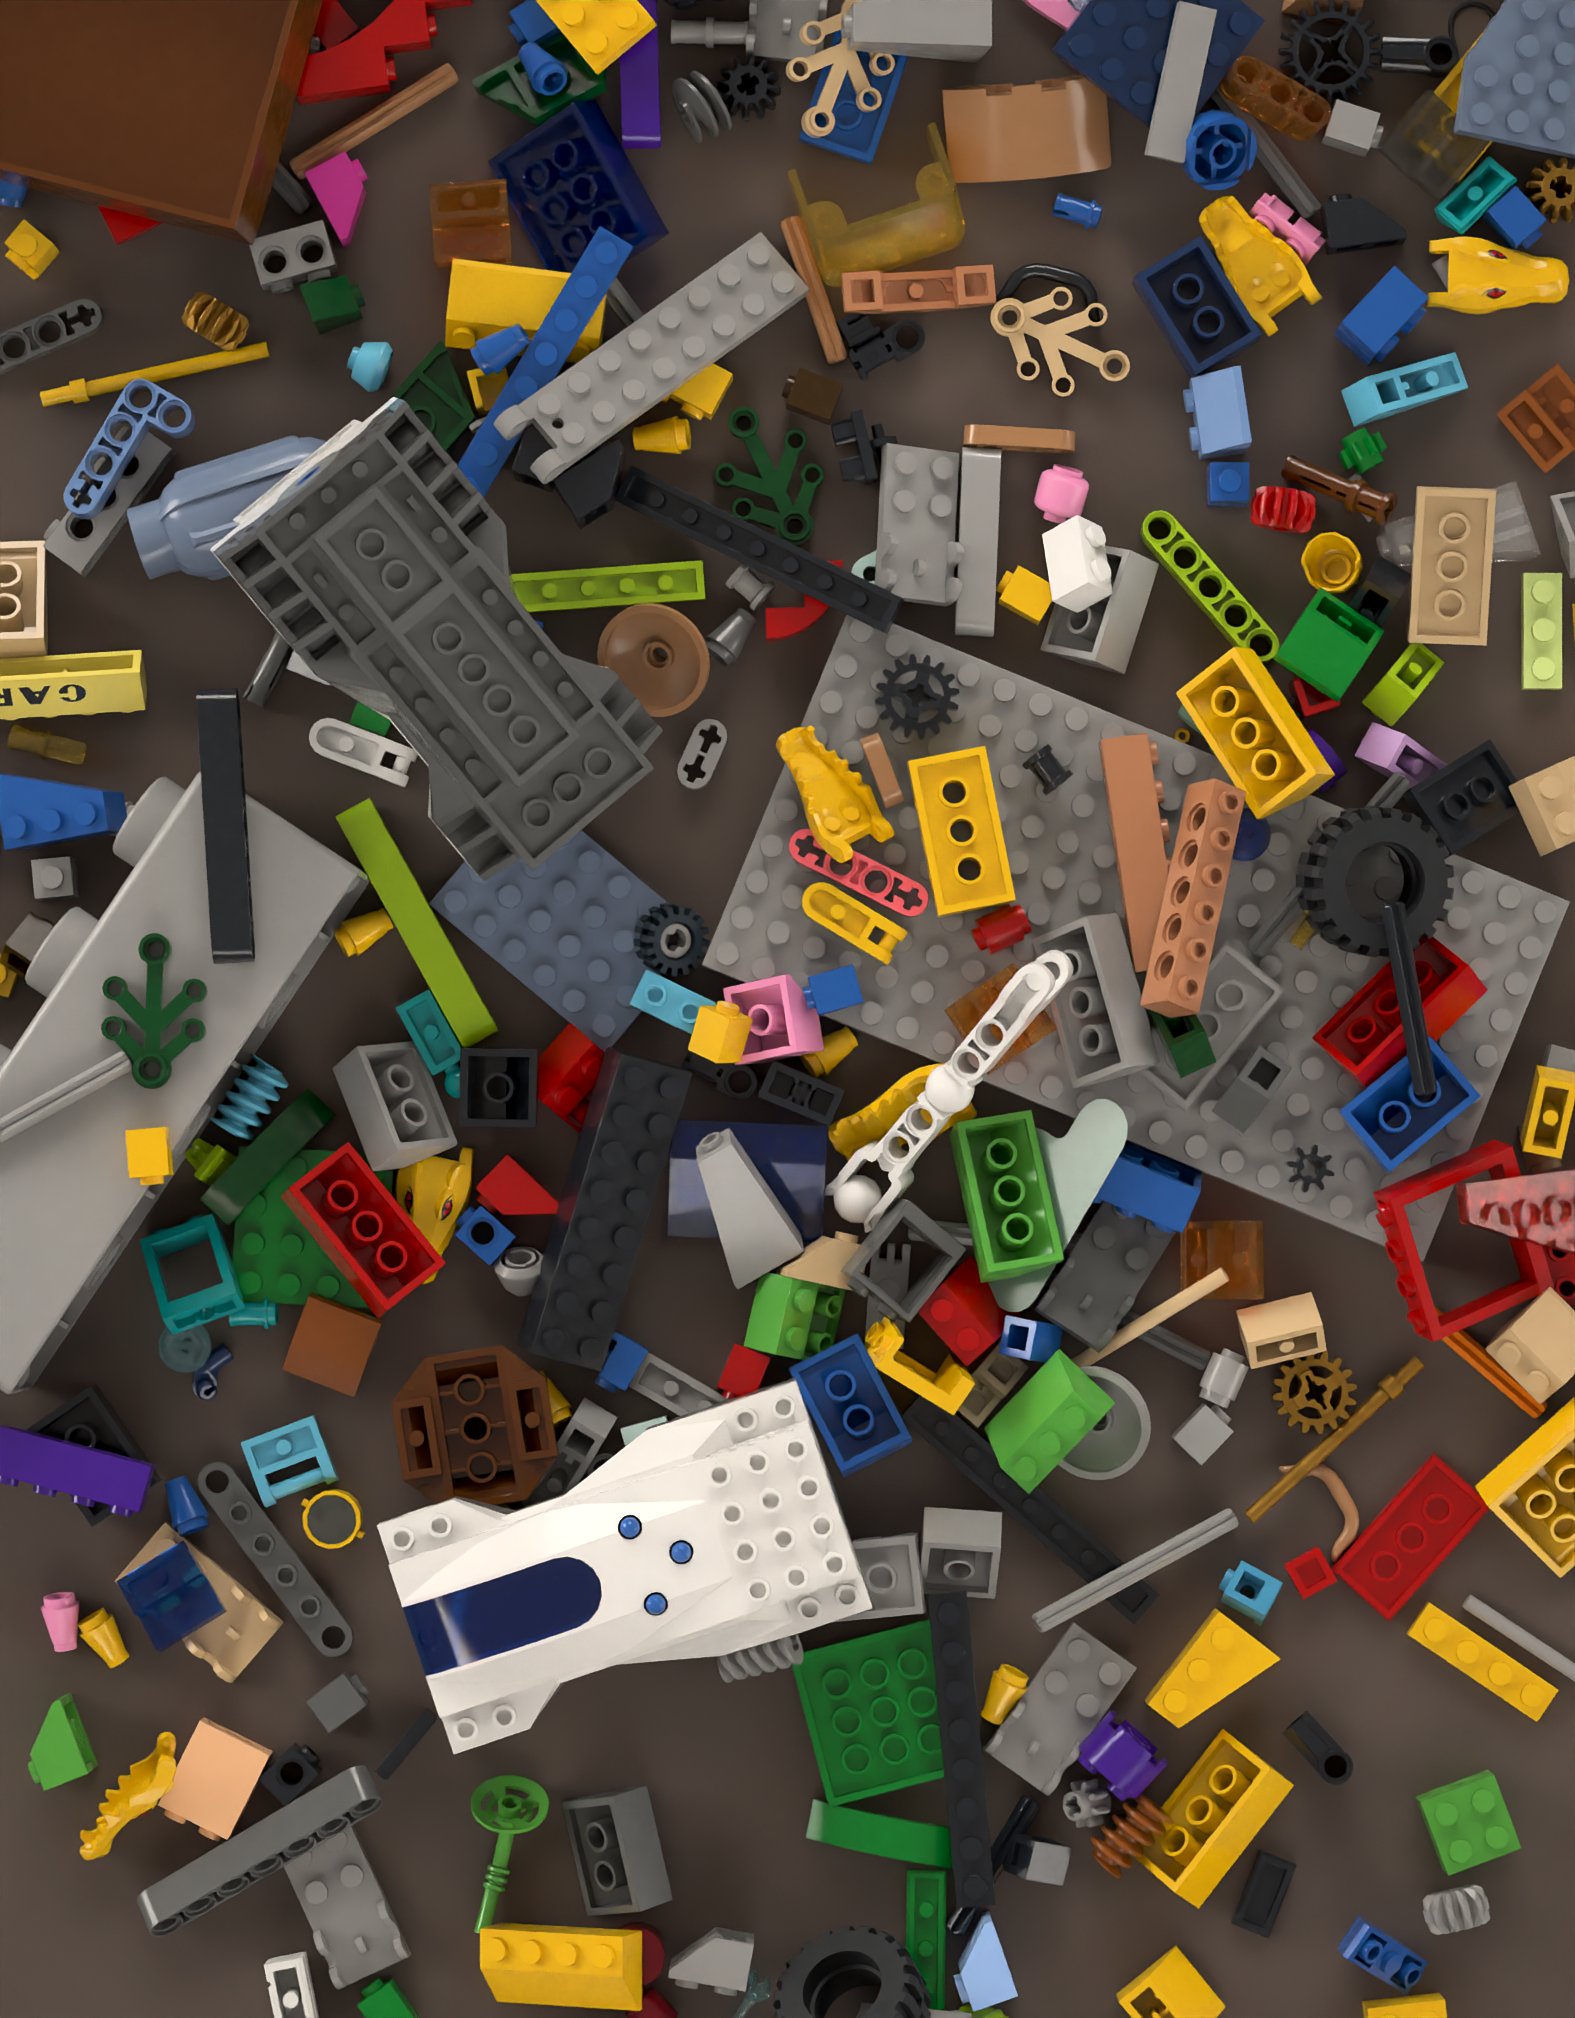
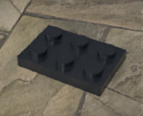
M1490 739L1410 788L1403 795L1415 815L1422 819L1421 824L1430 825L1438 833V837L1435 839L1436 842L1445 843L1450 854L1444 859L1520 812L1508 787L1518 781Z

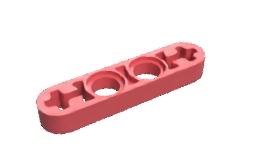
M801 829L790 838L789 853L799 864L903 916L916 917L926 909L929 901L928 893L918 882L854 850L853 857L851 858L853 864L851 871L846 875H836L830 869L829 863L832 857L828 853L825 856L823 867L815 865L819 857L812 853H808L805 858L798 855L800 848L795 843L798 839L804 841L807 836L814 839L813 846L823 851V848L818 844L810 829ZM871 871H880L887 878V887L880 893L870 892L865 886V877ZM894 879L902 882L898 887L899 890L909 893L911 889H916L919 892L917 898L922 901L920 907L913 905L910 910H907L903 907L904 900L894 895L892 903L884 899L892 890Z

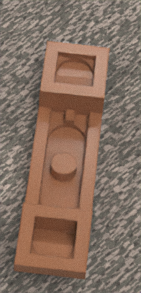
M993 265L957 266L952 270L880 273V271L841 273L845 313H915L996 304Z

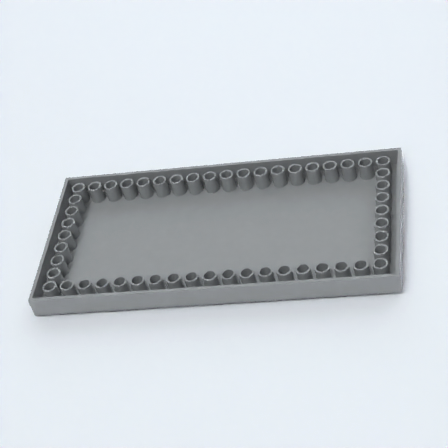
M846 615L800 727L813 726L815 728L814 735L818 742L822 743L827 751L835 750L841 760L846 759L851 772H859L861 774L863 783L870 785L881 814L894 830V836L884 842H879L868 834L849 844L852 850L921 884L928 893L929 901L923 913L916 917L903 916L799 864L791 857L789 853L790 838L795 832L810 828L798 787L788 765L785 763L702 966L743 984L790 974L803 991V987L809 986L808 977L853 964L864 1003L821 1016L935 1063H946L951 1060L953 1053L995 1003L1003 988L1019 969L1030 962L1036 961L1037 955L1032 939L1086 916L1118 913L1129 950L1099 749L1100 740L1148 733L1149 742H1156L1159 764L1152 765L1154 780L1162 781L1164 791V803L1158 804L1160 819L1167 818L1170 832V842H1164L1166 858L1173 856L1188 785L1214 778L1233 786L1235 784L1218 758L1210 753L898 625L892 624L888 634H885ZM910 654L915 655L917 663H923L926 655H929L931 658L930 666L934 668L937 664L943 662L945 665L941 673L943 676L954 674L955 679L949 684V687L957 688L960 692L959 695L950 699V701L959 705L957 711L948 710L946 713L952 720L950 725L940 721L938 723L940 733L935 735L931 729H927L923 740H920L917 731H912L908 739L904 738V728L902 727L891 732L890 726L893 720L891 718L881 720L879 717L886 710L885 706L875 705V699L884 696L883 692L876 689L877 683L887 684L888 681L882 674L884 669L894 673L896 671L894 661L899 659L904 665L909 664ZM917 671L904 674L895 683L906 684L915 679ZM930 675L928 683L934 693L943 696L940 684ZM916 687L913 693H906V696L912 698L911 705L919 707L921 701H928V698L922 694L923 689ZM891 698L894 710L904 719L906 711L901 702ZM929 709L919 715L917 723L932 719L939 711ZM877 732L882 740L904 798V802L889 808L884 806L859 740ZM1049 744L1052 747L1051 753L1065 770L1070 769L1073 775L1046 796L1042 792L1044 789L1043 785L1030 769L1025 770L1022 764ZM981 746L986 747L1016 898L1015 902L1009 903V905L1013 907L1020 904L1032 929L1031 933L1024 936L1025 940L993 955H990L987 949L980 951L971 933V930L976 928L974 920L1008 904L937 918L907 763L910 760ZM949 784L943 788V797L949 803H959L964 799V791L959 785ZM1312 795L1261 820L1256 819L1244 801L1211 958L1226 941L1286 992L1187 1111L1180 1108L1138 1072L1073 1089L1050 1003L1035 1017L995 1066L982 1075L983 1079L981 1082L1074 1120L1086 1104L1096 1099H1109L1117 1103L1125 1113L1128 1122L1127 1142L1385 1248V1243L1388 1240L1384 1228L1379 1224L1375 1216L1379 1211L1373 1192L1469 1151L1570 901L1456 854L1444 859L1445 864L1453 865L1455 877L1448 878V887L1454 888L1452 900L1445 899L1443 908L1449 912L1444 922L1436 920L1432 925L1437 930L1433 937L1467 963L1488 991L1436 1041V1044L1481 1097L1387 1174L1361 1145L1339 1113L1342 1108L1362 1093L1364 1089L1355 1083L1312 1037L1390 961V957H1369L1340 950L1337 945L1327 943L1320 937V930L1312 929L1306 921L1307 916L1310 915L1308 910H1304L1264 957L1259 958L1247 948V943L1294 890L1296 887V875H1303L1305 865L1299 864L1298 861L1301 852L1309 853L1312 846L1308 844L1307 840L1312 833H1321L1324 830L1322 827L1324 821L1330 817L1338 818L1341 811L1346 810ZM957 822L950 827L951 836L958 842H966L972 837L970 826L964 822ZM807 836L804 841L798 839L795 843L800 848L798 855L805 858L808 853H812L819 857L815 865L823 867L827 852L824 849L821 851L813 846L814 839L810 836ZM1370 845L1359 852L1351 862L1346 877V892L1354 910L1363 917L1379 918L1383 916L1382 905L1398 901L1401 895L1404 874L1402 865L1393 850L1384 845ZM831 858L829 863L832 872L840 876L848 874L853 866L851 859L845 863H839ZM965 860L958 865V873L964 880L972 881L979 877L980 870L975 862ZM871 871L866 875L864 882L870 892L880 893L887 887V878L882 872ZM894 879L892 890L884 899L892 903L893 897L896 895L904 900L903 907L910 910L913 905L920 907L922 901L917 898L919 892L916 889H911L909 893L899 890L898 887L902 882ZM817 882L831 884L906 930L908 933L902 942L898 941L891 954L894 956L888 966L810 919L802 908L804 891L810 885ZM875 926L868 939L878 945L885 932ZM1147 972L1135 974L1141 996ZM1145 1008L1150 1029L1152 1030L1154 1024L1149 1016L1147 1009ZM991 1024L993 1036L1003 1040L1002 1030L997 1025ZM1262 1046L1292 1067V1069L1264 1109L1245 1133H1242L1211 1110L1255 1047ZM968 1052L967 1058L969 1063L973 1067L979 1068V1060L976 1055ZM1318 1145V1156L1321 1158L1325 1155L1332 1156L1330 1161L1325 1164L1326 1170H1331L1335 1174L1334 1176L1323 1177L1321 1181L1325 1189L1319 1190L1315 1183H1310L1309 1190L1304 1193L1301 1190L1303 1182L1297 1180L1289 1183L1287 1181L1290 1176L1294 1175L1293 1168L1285 1165V1162L1296 1161L1298 1156L1295 1148L1300 1147L1305 1154H1310L1311 1147ZM1304 1159L1305 1167L1300 1172L1302 1176L1310 1175L1314 1179L1316 1177L1314 1170L1319 1167L1318 1162H1309L1307 1159ZM1455 1184L1404 1206L1421 1262L1425 1259Z

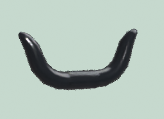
M1041 263L1023 265L1014 271L996 296V302L1010 298L1024 281L1030 278H1042L1076 287L1084 297L1086 308L1090 304L1099 303L1097 291L1093 284L1081 273ZM1099 308L1091 309L1088 314L1092 322L1101 321Z

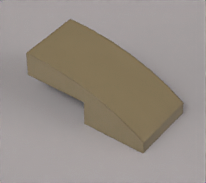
M1000 1342L971 1374L975 1385L955 1413L974 1430L981 1425L1029 1368L1018 1357L999 1354Z

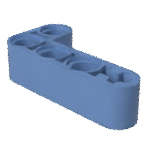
M135 379L129 382L66 486L63 494L66 507L74 515L82 519H91L97 516L150 427L153 426L176 439L184 438L190 435L196 424L195 415L191 408L183 400L148 380ZM141 390L151 391L152 400L148 406L137 408L133 405V398L137 392ZM177 409L185 411L186 419L181 426L172 428L167 425L166 419L171 411ZM122 423L130 424L132 426L131 437L126 441H116L113 436L115 428ZM101 457H109L113 462L112 469L105 475H97L94 472V464ZM89 476L94 482L102 485L101 488L98 490L94 485L91 486L85 480L86 477ZM88 492V496L92 499L89 505L82 503L79 507V503L75 500L78 493L85 495Z

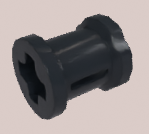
M1049 744L1022 764L1025 770L1030 769L1043 785L1044 789L1042 792L1046 796L1073 775L1070 769L1065 770L1051 753L1052 747Z

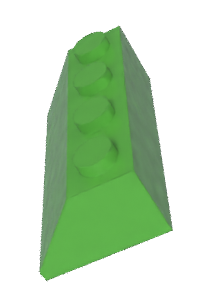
M1026 1110L956 1122L949 1133L981 1283L1018 1277L1062 1262L1064 1257L1032 1111Z

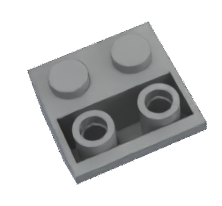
M715 1927L671 1958L668 1978L676 1979L675 1985L684 1988L698 1989L700 1983L714 1986L713 1991L723 1995L736 1996L737 1990L746 1992L754 1948V1934Z

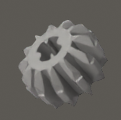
M1476 1884L1432 1893L1422 1900L1425 1922L1428 1923L1431 1933L1436 1935L1486 1924L1490 1919L1488 1899L1484 1894L1483 1888Z

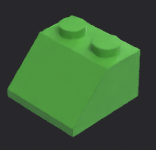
M71 1692L52 1703L30 1753L32 1761L28 1762L30 1774L35 1784H42L44 1791L86 1775L98 1766Z

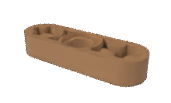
M996 425L964 426V447L1056 454L1075 452L1076 432L1070 430Z

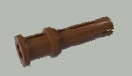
M1295 455L1287 458L1281 475L1283 478L1292 480L1344 503V507L1348 512L1354 514L1358 511L1375 519L1376 524L1380 526H1385L1395 511L1398 500L1397 494L1393 492H1388L1387 494L1369 487V483L1363 479L1355 480L1354 482L1297 458Z

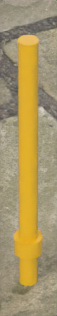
M262 342L239 347L234 351H221L91 381H85V378L69 381L68 386L41 391L40 397L43 407L72 400L74 404L90 401V396L122 390L129 382L135 379H145L153 383L270 356L267 343Z

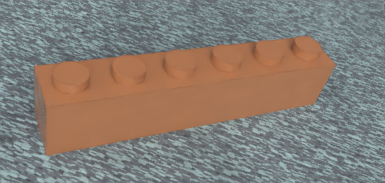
M1148 733L1102 739L1099 742L1129 952L1135 974L1147 972L1172 860V857L1166 858L1164 842H1170L1167 818L1160 819L1158 804L1164 803L1163 785L1161 780H1154L1152 766L1159 764L1157 745L1155 741L1149 742Z

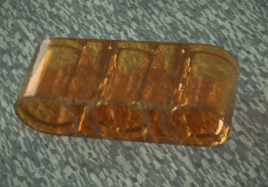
M1252 56L1238 58L1219 83L1220 92L1228 101L1300 142L1311 140L1331 118V107L1322 96ZM1238 76L1242 77L1246 83L1242 82ZM1271 95L1276 97L1279 102H1276Z

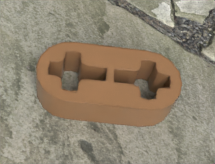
M877 732L859 739L885 808L904 802L901 789L879 733Z

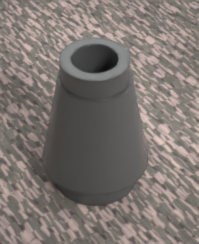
M738 608L735 613L706 637L709 657L724 667H727L731 661L736 662L753 627L757 623L756 619L744 609Z

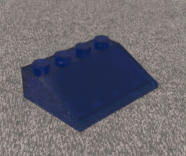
M596 99L574 101L488 161L547 270L572 273L599 226L634 246L626 261L670 234Z
M678 1120L670 1145L667 1236L720 1238L699 1170L696 1146L707 1135L713 1132L721 1133L727 1128H730L801 1233L802 1241L812 1243L822 1236L827 1126Z

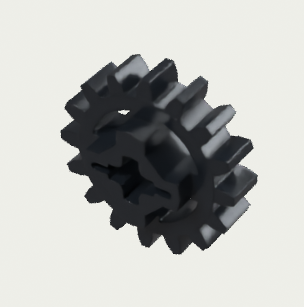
M910 654L909 664L907 665L896 659L894 661L896 671L893 673L890 670L884 669L882 673L888 680L887 684L877 683L876 689L883 692L884 696L875 699V705L885 706L886 709L880 714V719L886 720L891 718L893 722L890 726V731L894 732L899 727L904 728V738L906 739L909 738L912 731H917L920 740H923L927 729H931L935 735H938L940 733L938 725L940 721L947 725H950L952 722L949 715L946 714L947 711L958 710L959 705L950 701L951 697H955L960 693L959 689L949 687V684L955 679L954 674L943 676L941 672L945 664L940 662L935 668L930 666L931 658L929 655H926L923 663H917L915 655ZM917 671L916 677L906 684L895 683L904 674ZM930 675L940 684L943 696L934 693L928 683ZM916 687L923 689V696L928 698L927 702L921 701L919 707L911 705L912 698L906 696L907 692L913 693ZM891 698L901 702L906 711L904 719L894 710ZM929 709L939 711L932 719L917 723L919 715Z

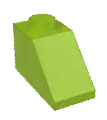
M1410 643L1362 703L1376 717L1392 727L1419 697L1445 662L1422 643Z

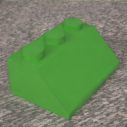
M1058 1349L984 1429L1000 1467L1030 1494L1101 1420L1115 1402Z

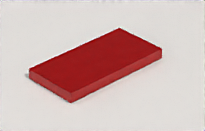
M1432 1453L1331 1566V1570L1387 1621H1390L1490 1508L1478 1492L1438 1456Z

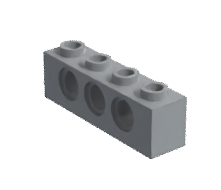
M123 426L114 439L119 442L128 440L132 435V426L129 428ZM148 431L133 456L139 461L138 470L129 476L122 475L114 488L116 492L114 503L103 507L97 516L89 519L93 523L92 533L85 538L76 537L74 533L75 525L83 519L77 517L69 510L61 521L56 519L48 527L43 536L47 540L43 547L86 578L127 522V509L140 504L176 453L171 447ZM101 457L94 464L95 474L105 475L109 473L113 466L112 459ZM92 479L89 482L91 486L94 485L98 490L102 486L94 482ZM88 492L85 495L78 493L75 498L79 503V507L82 503L89 505L92 501L88 496Z

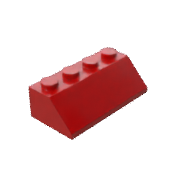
M1432 936L1429 940L1420 938L1418 940L1420 946L1413 950L1428 1037L1431 1036L1436 1042L1488 990L1467 963ZM1391 960L1312 1037L1333 1061L1364 1090L1407 1055Z
M349 1141L290 1186L281 1196L377 1318L384 1315L446 1264Z

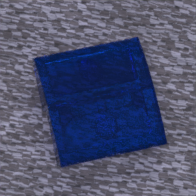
M181 1541L116 1581L133 1613L139 1617L156 1650L159 1652L164 1651L227 1612L217 1592L185 1541Z

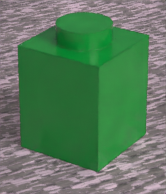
M378 1978L361 1991L364 1997L357 2006L365 2018L419 2017L393 1978H390L385 1983Z

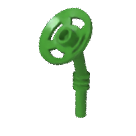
M502 1775L490 1778L481 1783L471 1797V1811L474 1818L483 1827L499 1833L492 1865L487 1867L490 1873L485 1874V1878L488 1881L483 1882L482 1885L485 1888L474 1929V1932L480 1934V1928L492 1925L500 1893L505 1892V1887L502 1885L507 1883L508 1879L505 1878V1875L510 1873L507 1866L514 1834L524 1833L536 1828L545 1820L548 1814L549 1799L545 1790L533 1780L522 1776ZM505 1789L520 1790L530 1796L524 1800L516 1795H506ZM491 1794L493 1797L489 1799L486 1811L481 1810L483 1800ZM498 1803V1812L492 1811L493 1807ZM539 1807L538 1814L529 1822L533 1815V1809ZM527 1811L526 1815L521 1819V1812ZM495 1821L496 1823L500 1824L501 1826L495 1825V1824H493V1823H491V1822Z

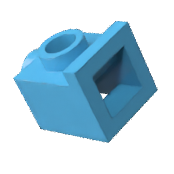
M1241 1560L1236 1571L1229 1568L1218 1588L1224 1591L1220 1602L1255 1620L1254 1623L1261 1626L1275 1602L1283 1583ZM1248 1589L1253 1593L1254 1597L1249 1599L1240 1594V1591Z

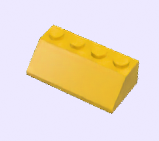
M453 258L446 313L445 346L471 350L477 346V340L512 327L517 323L523 327L530 341H532L572 273ZM606 295L566 362L578 363L602 345ZM529 344L525 346L518 356H523Z
M1233 647L1176 692L1235 786L1246 791L1245 802L1257 820H1261L1306 798L1335 776L1253 649Z
M1222 1729L1161 1807L1170 1816L1174 1824L1162 1821L1166 1832L1162 1836L1151 1832L1155 1843L1151 1847L1141 1843L1144 1854L1140 1858L1133 1857L1173 1892L1199 1909L1294 1784L1230 1733Z
M497 1923L480 1928V1969L497 2002L632 2011L642 2010V1931L518 1923Z

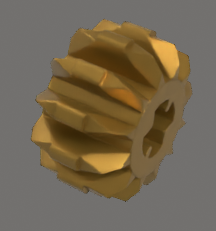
M1564 157L1559 160L1557 168L1551 159H1546L1543 163L1544 170L1535 167L1531 172L1535 181H1528L1525 185V190L1535 193L1528 200L1533 205L1539 203L1538 211L1542 215L1546 211L1550 213V224L1557 222L1559 213L1566 223L1571 222L1573 219L1572 211L1575 212V165L1571 170L1567 169L1568 161ZM1556 183L1561 184V191L1565 192L1561 198H1557L1556 191L1552 189Z
M197 292L193 299L189 300L181 318L186 327L226 351H234L238 344L242 343L250 325L245 316L205 292Z

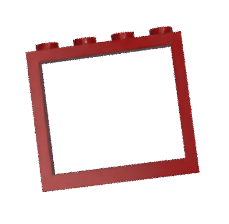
M1494 1139L1373 1192L1379 1211L1375 1216L1385 1230L1388 1240L1385 1243L1386 1252L1391 1261L1395 1263L1399 1276L1396 1278V1284L1400 1294L1406 1299L1409 1308L1407 1320L1413 1323L1416 1334L1435 1342L1536 1297L1548 1287L1554 1288L1512 1146ZM1488 1169L1521 1279L1437 1316L1404 1206Z

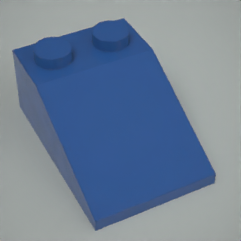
M858 1333L789 1368L792 1377H797L802 1397L843 1477L913 1442Z

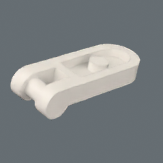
M324 718L317 721L312 726L309 734L310 745L321 756L404 788L409 779L406 773L410 763L415 762L418 756L413 748L332 718ZM386 752L396 755L392 769L381 766Z

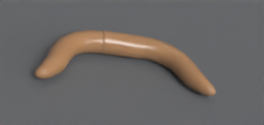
M1320 1463L1307 1476H1315L1324 1481L1345 1517L1344 1530L1334 1542L1331 1551L1332 1562H1336L1344 1550L1356 1538L1360 1525L1359 1514L1353 1499L1336 1472L1325 1464ZM1295 1465L1280 1466L1278 1470L1285 1475Z

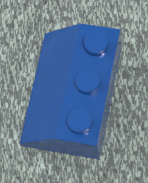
M1431 1036L1428 1039L1437 1084L1436 1092L1428 1095H1416L1414 1093L1408 1055H1406L1339 1111L1361 1145L1386 1174L1391 1172L1481 1097Z
M1126 1141L1122 1152L1093 1202L1101 1203L1104 1200L1116 1205V1211L1127 1217L1137 1218L1140 1215L1152 1220L1151 1224L1161 1231L1173 1233L1176 1230L1183 1233L1201 1192L1203 1172Z

